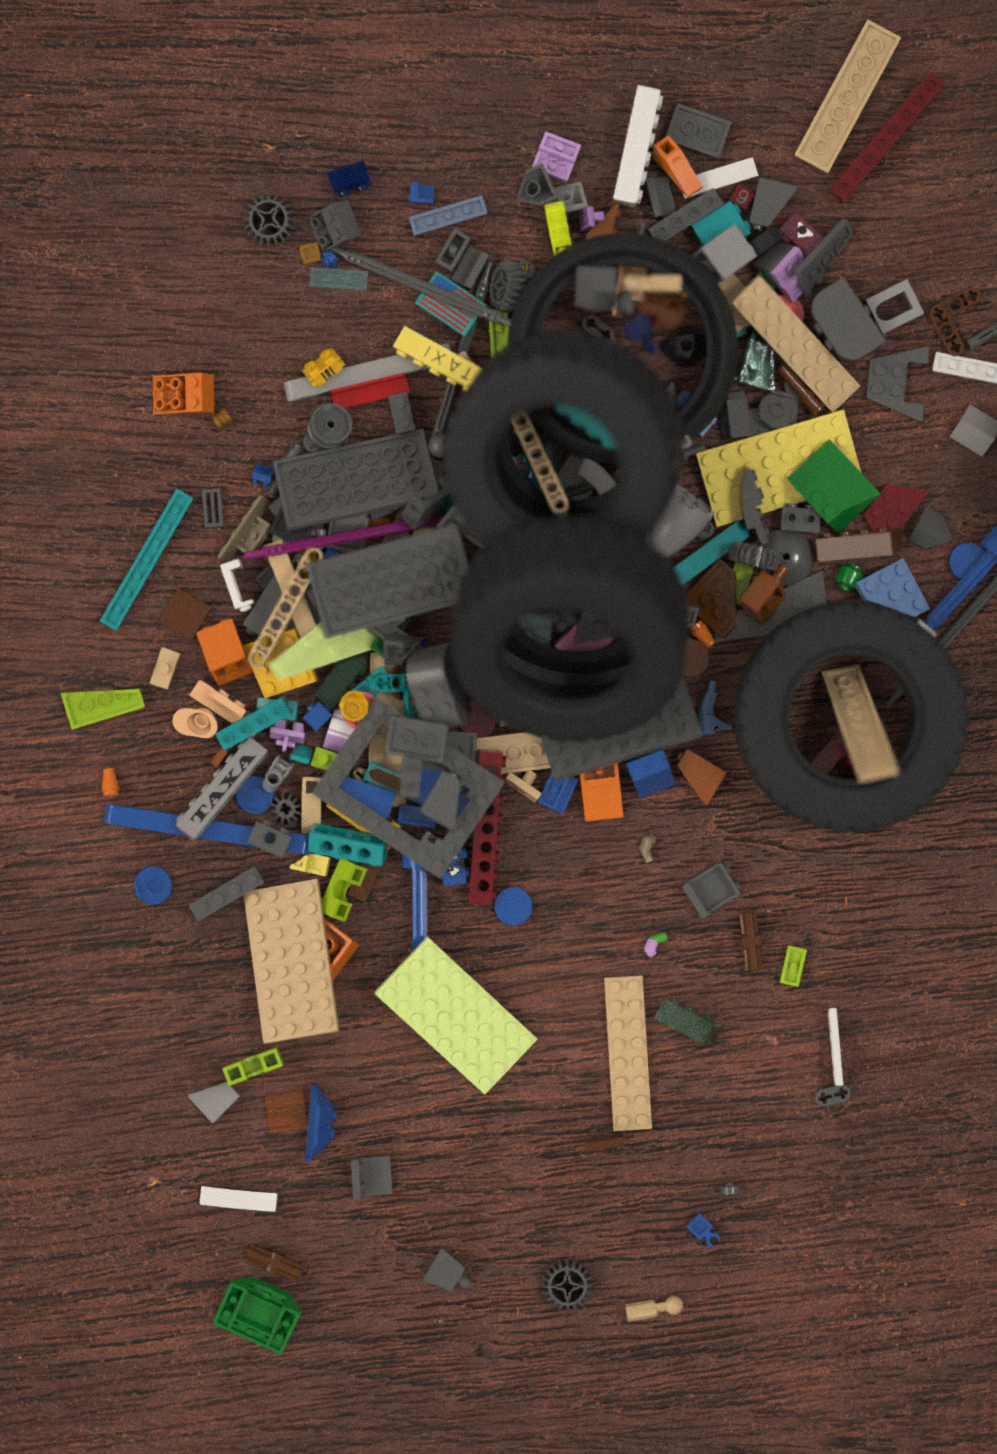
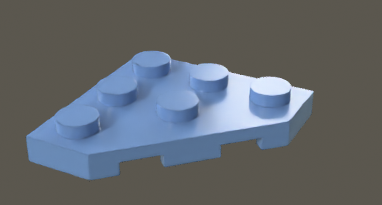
M904 558L855 583L862 600L865 602L895 609L912 618L930 609Z

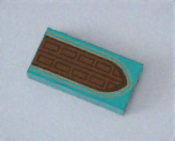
M370 762L363 780L399 794L401 774Z

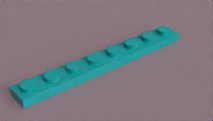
M176 489L100 622L116 631L118 630L194 498Z

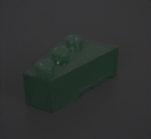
M752 326L749 328L734 382L768 393L775 392L773 380L774 349Z
M358 654L339 660L314 695L332 708L339 706L341 698L347 690L351 691L357 684L355 679L358 674L363 675L368 668L366 665L368 661Z

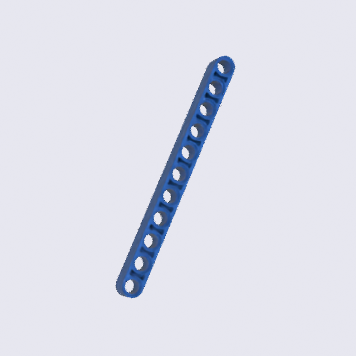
M106 804L104 823L186 836L176 827L178 814ZM213 820L199 838L254 846L247 842L254 826ZM268 832L266 840L269 843H274L276 835L273 832ZM290 832L289 835L293 836L286 852L310 855V852H308L309 835Z

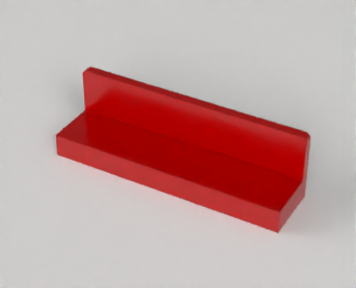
M405 373L330 390L333 402L345 409L388 399V396L410 393Z

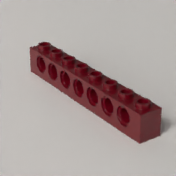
M930 71L831 187L829 193L844 204L939 93L945 83Z
M480 749L479 765L484 769H487L490 765L497 768L495 776L505 782V775H501L502 767H506V756H503V751ZM500 791L491 803L495 807L492 813L485 812L474 828L469 904L492 906V900L496 901L497 889H493V881L497 882L498 870H494L495 863H499V851H496V843L500 844L501 832H497V826L502 823V813L498 812L499 805L503 806L504 794H500ZM491 823L493 830L491 832L483 831V824ZM489 842L492 848L489 851H483L481 844ZM482 861H488L491 866L488 870H482L479 864ZM481 880H486V881H488V883H489L488 888H486V889H481V888H479V886H478L479 881H481Z

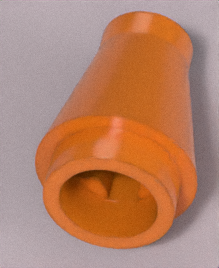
M701 619L696 621L695 626L689 627L690 634L705 645L706 648H709L716 642L707 624Z
M114 768L103 769L101 789L103 796H118L120 787L114 773Z

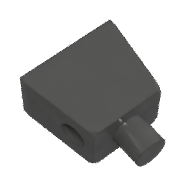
M443 1246L423 1277L424 1281L452 1291L456 1284L467 1289L472 1279L462 1274L466 1268L465 1264Z

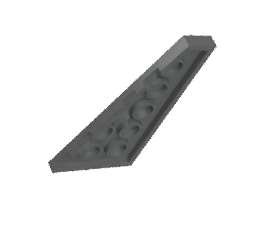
M821 570L784 588L786 598L764 626L745 615L743 609L737 611V626L725 640L714 631L715 641L766 636L792 616L817 606L826 605L823 571Z

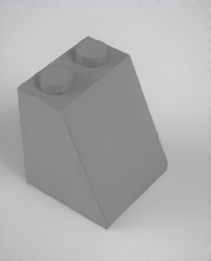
M734 224L691 256L699 261L719 284L757 255L754 252V248L744 238L742 231Z

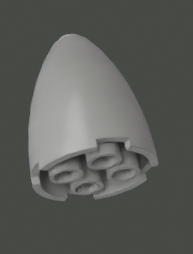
M678 484L661 519L650 534V542L656 546L657 551H661L666 557L676 553L698 536L714 514V511L700 498L697 499L694 495L687 492L686 488Z

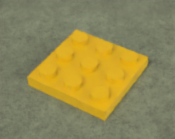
M296 627L284 631L264 666L254 667L251 665L264 698L318 680L314 669L278 680L268 666L269 663L300 639ZM270 636L263 639L264 646L269 647L272 645V638ZM257 640L244 644L243 648L247 658ZM256 653L254 655V662L260 664L263 661V656L260 653Z

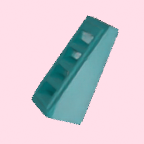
M297 744L290 758L298 762L310 764L314 749Z

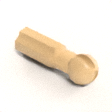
M629 274L623 279V289L629 293H681V275L637 276Z
M670 1296L665 1302L660 1303L648 1300L625 1304L627 1319L630 1322L657 1317L659 1312L665 1311L676 1315L683 1309V1302L678 1296Z

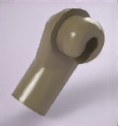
M652 834L644 836L639 846L645 863L654 860L650 849L656 842V838Z

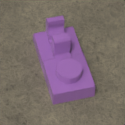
M591 206L580 211L581 232L589 231L595 226V222L605 220L604 212H594V208Z

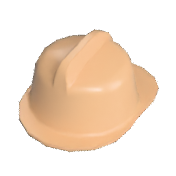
M183 708L178 710L172 719L175 729L181 734L210 738L218 729L216 717L207 708Z

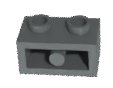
M786 503V507L781 508L780 530L819 533L821 515L811 505H805L804 509L798 508V504Z

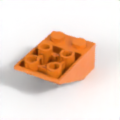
M189 373L153 376V414L214 413V374Z
M618 763L581 773L580 781L585 822L623 817Z

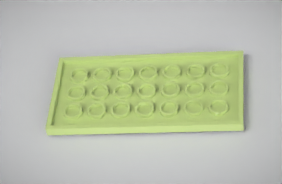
M426 937L374 992L484 1094L498 1082L537 1040L536 1036L429 937Z

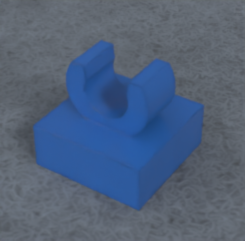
M257 463L251 477L254 479L253 484L256 485L259 480L264 482L263 488H266L270 484L275 470Z

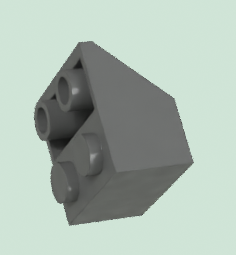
M348 200L332 203L308 217L322 253L350 243L362 236Z

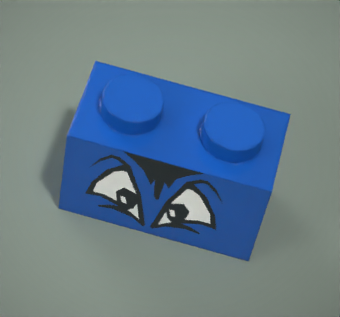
M466 848L460 849L444 873V886L467 883V879L470 878L469 867H465L464 860L467 859Z

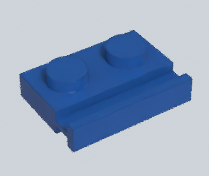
M551 772L538 803L563 814L579 779L571 776L554 781Z

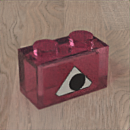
M796 212L779 229L783 236L782 240L787 244L790 242L795 247L800 248L802 254L806 257L823 239Z

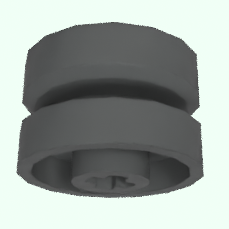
M326 403L320 405L313 412L307 423L306 433L309 441L321 450L340 447L344 444L352 430L351 416L344 407L338 404Z

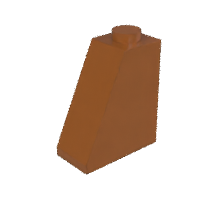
M688 749L685 752L681 750L676 758V761H678L677 767L702 803L708 805L727 772Z

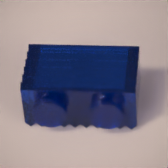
M364 160L327 172L334 195H339V198L350 195V191L356 189L358 192L367 190L368 185H371Z

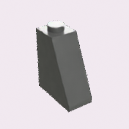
M759 178L749 219V225L752 226V229L757 231L767 229L794 195L797 186Z
M449 770L448 773L442 772L423 804L420 813L454 832L457 821L460 780L457 779L459 777L457 774Z

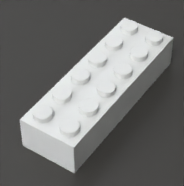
M640 85L637 87L613 204L618 202L620 206L635 209L636 204L641 202L643 190H639L640 185L644 186L647 171L643 170L644 166L648 167L651 153L647 151L648 147L652 148L655 134L652 133V129L657 128L659 118L656 110L660 111L663 96L660 95L661 90Z

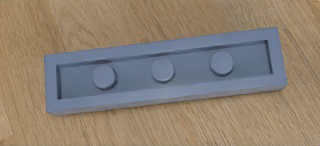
M481 195L411 216L409 221L414 236H418L488 215L483 196Z

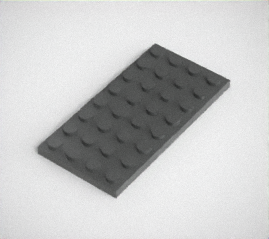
M423 429L273 461L288 531L406 506L414 493H417L422 500H425L438 492Z
M456 523L306 563L326 638L457 604L460 583L468 567Z
M682 676L677 690L665 707L655 717H651L648 722L638 728L633 727L627 733L618 736L612 734L611 738L601 740L589 738L588 741L571 742L570 739H566V741L548 739V736H544L541 739L554 781H558L703 736Z

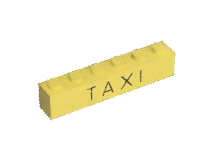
M404 326L393 345L397 350L396 354L405 359L407 356L414 359L413 363L423 368L425 365L430 368L429 372L438 377L440 374L447 377V382L454 386L456 384L463 386L462 390L464 391L468 388L479 370L482 369Z

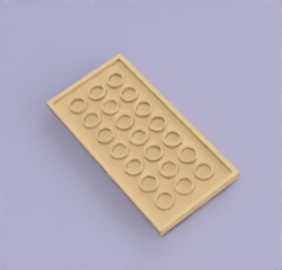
M313 879L251 890L244 894L263 1043L268 1044L339 1032L319 880Z

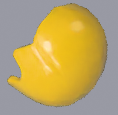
M355 690L347 692L339 703L342 716L346 720L353 722L361 720L367 714L369 706L364 694Z

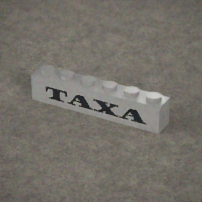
M251 737L241 741L237 747L239 750L236 754H231L227 758L225 767L223 769L219 768L213 775L215 779L210 784H205L201 789L202 794L199 798L195 797L188 805L190 807L186 813L182 812L176 819V822H178L176 824L177 829L195 842L267 757L268 751Z

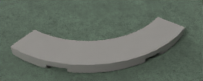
M584 459L577 474L590 482L599 494H603L616 485L611 476L601 466L592 460Z

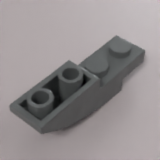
M747 466L744 467L740 486L742 517L746 529L754 528L759 543L764 545L769 543L767 538L770 537L767 526L763 527L761 520L764 518L760 508L756 509V506L763 504L761 499L764 498L761 487L757 488L755 481L758 478L755 470H751Z

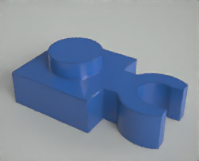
M700 1212L686 1225L699 1240L705 1237L706 1243L710 1247H713V1244L710 1242L711 1237H716L720 1240V1236L716 1232L710 1231L713 1225Z

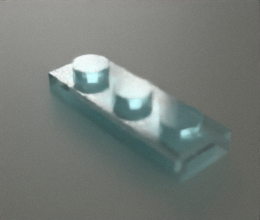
M311 267L309 287L367 291L368 271Z

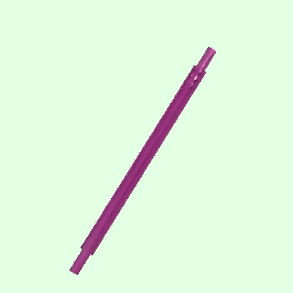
M445 515L436 516L415 529L405 521L283 544L269 545L267 547L264 546L262 549L244 552L245 560L263 556L268 558L311 548L434 527L435 524H439Z

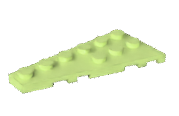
M321 621L269 663L268 666L278 680H282L372 650L370 646L377 635L369 628H364L326 638Z

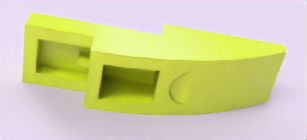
M563 201L544 205L554 256L572 245Z

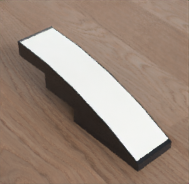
M199 1185L197 1204L277 1212L279 1193L239 1189L236 1187Z

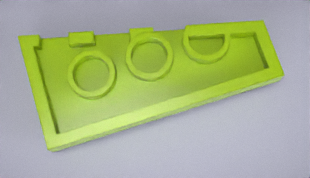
M140 689L61 693L72 730L146 707Z

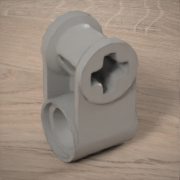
M278 754L262 782L263 788L267 792L277 791L295 764H290ZM268 779H274L276 784L270 783Z

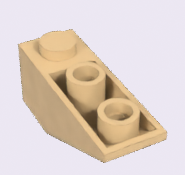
M303 777L301 834H309L314 823L321 824L322 800L313 795L312 792L322 777Z

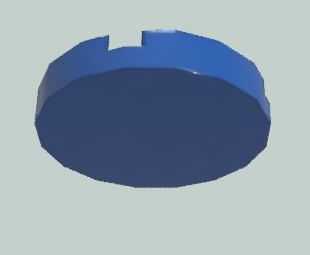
M964 543L957 546L949 558V566L952 573L957 578L962 579L985 554V551L974 543Z
M249 777L236 792L239 806L250 814L265 812L274 801V792H267L262 786L263 777Z
M155 866L147 867L140 871L134 882V889L138 898L151 905L160 904L167 900L173 887L172 879L168 872Z
M509 887L502 890L497 895L495 901L497 917L508 925H518L525 922L532 912V901L529 894L518 887Z

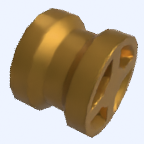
M224 407L217 414L213 413L211 415L221 431L225 429L226 425L234 423Z

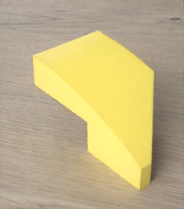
M311 853L290 865V869L327 876L331 857Z

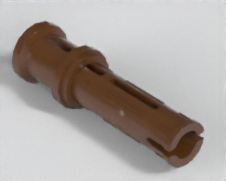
M786 363L776 370L799 396V402L808 408L811 416L818 413L825 406L824 403L818 401L813 391L808 390Z

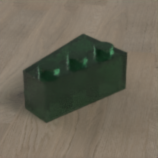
M673 997L670 1000L663 999L655 1015V1020L703 1045L714 1046L723 1026L715 1023V1019L706 1014L704 1016L697 1014L698 1010L690 1006L687 1008L681 1006L682 1002Z

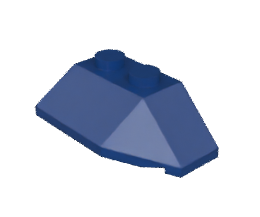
M316 1083L311 1085L305 1162L312 1160L335 1137V1128H332V1121H336L337 1109H333L334 1104Z

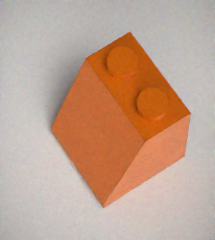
M232 618L222 620L214 626L204 627L201 631L196 632L209 670L218 686L254 673Z

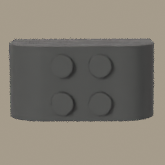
M844 277L818 293L812 301L809 309V316L814 324L812 329L817 336H822L824 347L829 352L831 351L838 360L845 363L857 362L886 342Z
M450 643L414 650L407 662L406 672L408 684L420 719L449 724L448 728L466 725L472 709L465 688L457 674Z

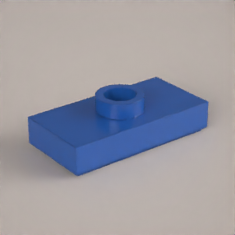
M399 804L397 823L435 829L436 821L420 813L421 806Z

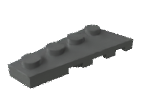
M843 218L835 225L831 232L822 239L818 246L794 270L804 296L808 298L812 296L813 292L811 290L815 284H820L823 279L821 275L825 269H830L833 265L835 254L841 253L853 235L848 220Z

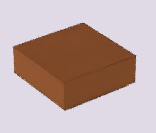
M221 748L211 761L212 764L219 767L229 751H224Z

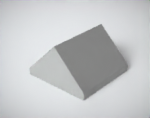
M581 182L554 187L558 199L547 203L563 201L566 216L579 213L588 207Z
M969 404L949 437L983 457L997 435V420Z

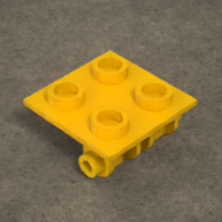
M333 348L324 350L318 359L308 362L302 370L314 388L320 387L327 382L321 373L329 380L324 370L327 369L332 377L334 376L328 367H331L334 373L337 374L345 366V363Z

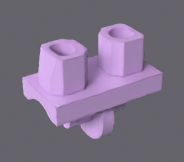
M280 720L274 723V726L270 729V738L277 739L276 745L283 746V752L287 751V747L295 748L296 743L304 744L305 733L303 723L296 722L293 724L292 730L285 729L286 721Z

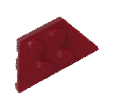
M886 484L880 492L881 495L874 500L864 513L871 531L884 527H889V529L900 528L901 530L929 492Z

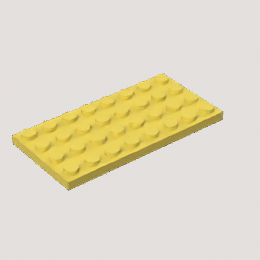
M844 410L828 413L697 453L696 457L710 506L714 511L713 517L716 526L719 527L743 519L740 504V486L744 467L748 466L751 470L754 469L758 480L755 483L757 488L761 487L764 498L761 499L763 504L756 506V509L760 508L762 514L786 507V503L796 504L806 501L787 478L829 439L861 472Z

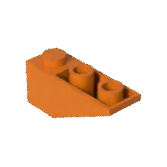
M669 135L653 146L652 157L687 198L703 188L683 152Z

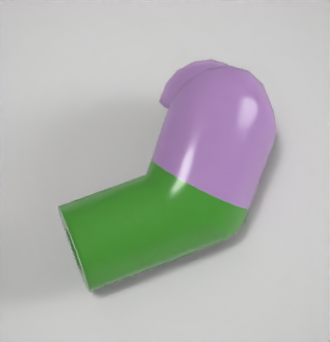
M665 932L652 935L647 939L644 946L647 956L653 957L656 955L658 944L668 941Z

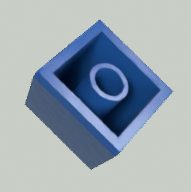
M663 749L626 763L640 799L675 785Z

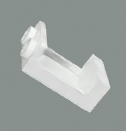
M236 559L220 565L235 609L241 612L253 609L252 605L256 604L255 600L251 599L243 602L233 571L244 568L242 561Z

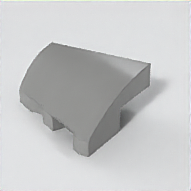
M224 1082L191 1093L188 1097L214 1123L241 1094L232 1085L229 1086L228 1082Z

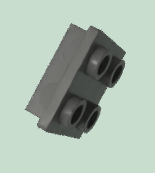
M390 1156L351 1159L353 1199H361L362 1196L392 1194Z

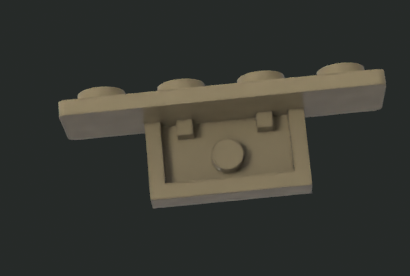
M259 495L254 500L248 513L243 516L237 529L232 532L226 545L221 548L217 556L218 559L228 563L238 550L244 553L260 548L272 525L261 518L271 501L262 495Z

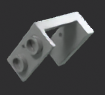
M907 279L866 299L863 306L868 315H871L874 324L882 335L924 314ZM903 293L911 310L888 321L879 319L876 314L877 306Z

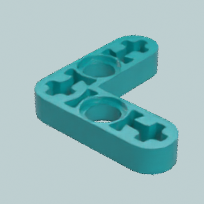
M407 674L374 675L370 678L369 688L373 692L403 691L404 716L420 719L416 705L413 707L410 704L412 693L409 684H405ZM395 677L399 680L397 688L392 686V680ZM376 682H386V685L376 686Z

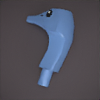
M709 681L708 691L704 692L698 711V723L703 735H712L723 730H731L733 727L732 724L725 723L714 715L713 706L718 694L715 693L717 683L715 681Z

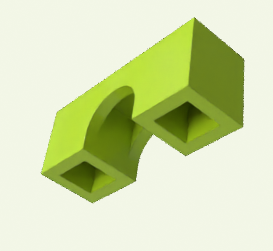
M339 859L322 899L323 913L345 922L353 905L346 900V892L351 885L361 886L368 869L347 859Z
M278 1046L228 1064L222 1069L228 1085L231 1086L257 1074L279 1068L284 1065V1061Z

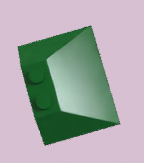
M830 439L787 478L805 500L838 533L881 495Z
M256 1277L234 1279L229 1284L212 1324L282 1355L302 1311L287 1291Z

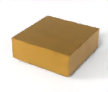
M318 242L299 246L304 266L321 262L322 257Z

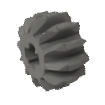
M281 793L282 800L275 796L274 799L278 804H270V806L276 807V810H271L270 814L277 812L278 815L273 818L274 821L281 817V825L284 824L285 819H287V824L291 825L290 817L296 822L298 818L294 814L302 815L301 811L296 810V808L302 807V804L295 805L299 798L296 797L292 801V793H289L287 799L285 793ZM284 803L287 806H291V810L288 811L290 812L289 814L281 811Z

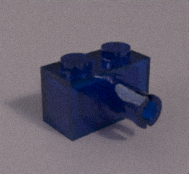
M641 313L621 327L633 344L637 340L638 342L641 341L649 355L660 349L650 335L653 330L651 328L653 323L648 315L643 316Z

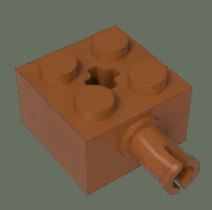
M779 564L777 570L772 575L762 570L759 575L754 576L750 587L745 589L740 595L739 601L745 615L762 626L766 624L786 598L781 580L789 572L787 567Z

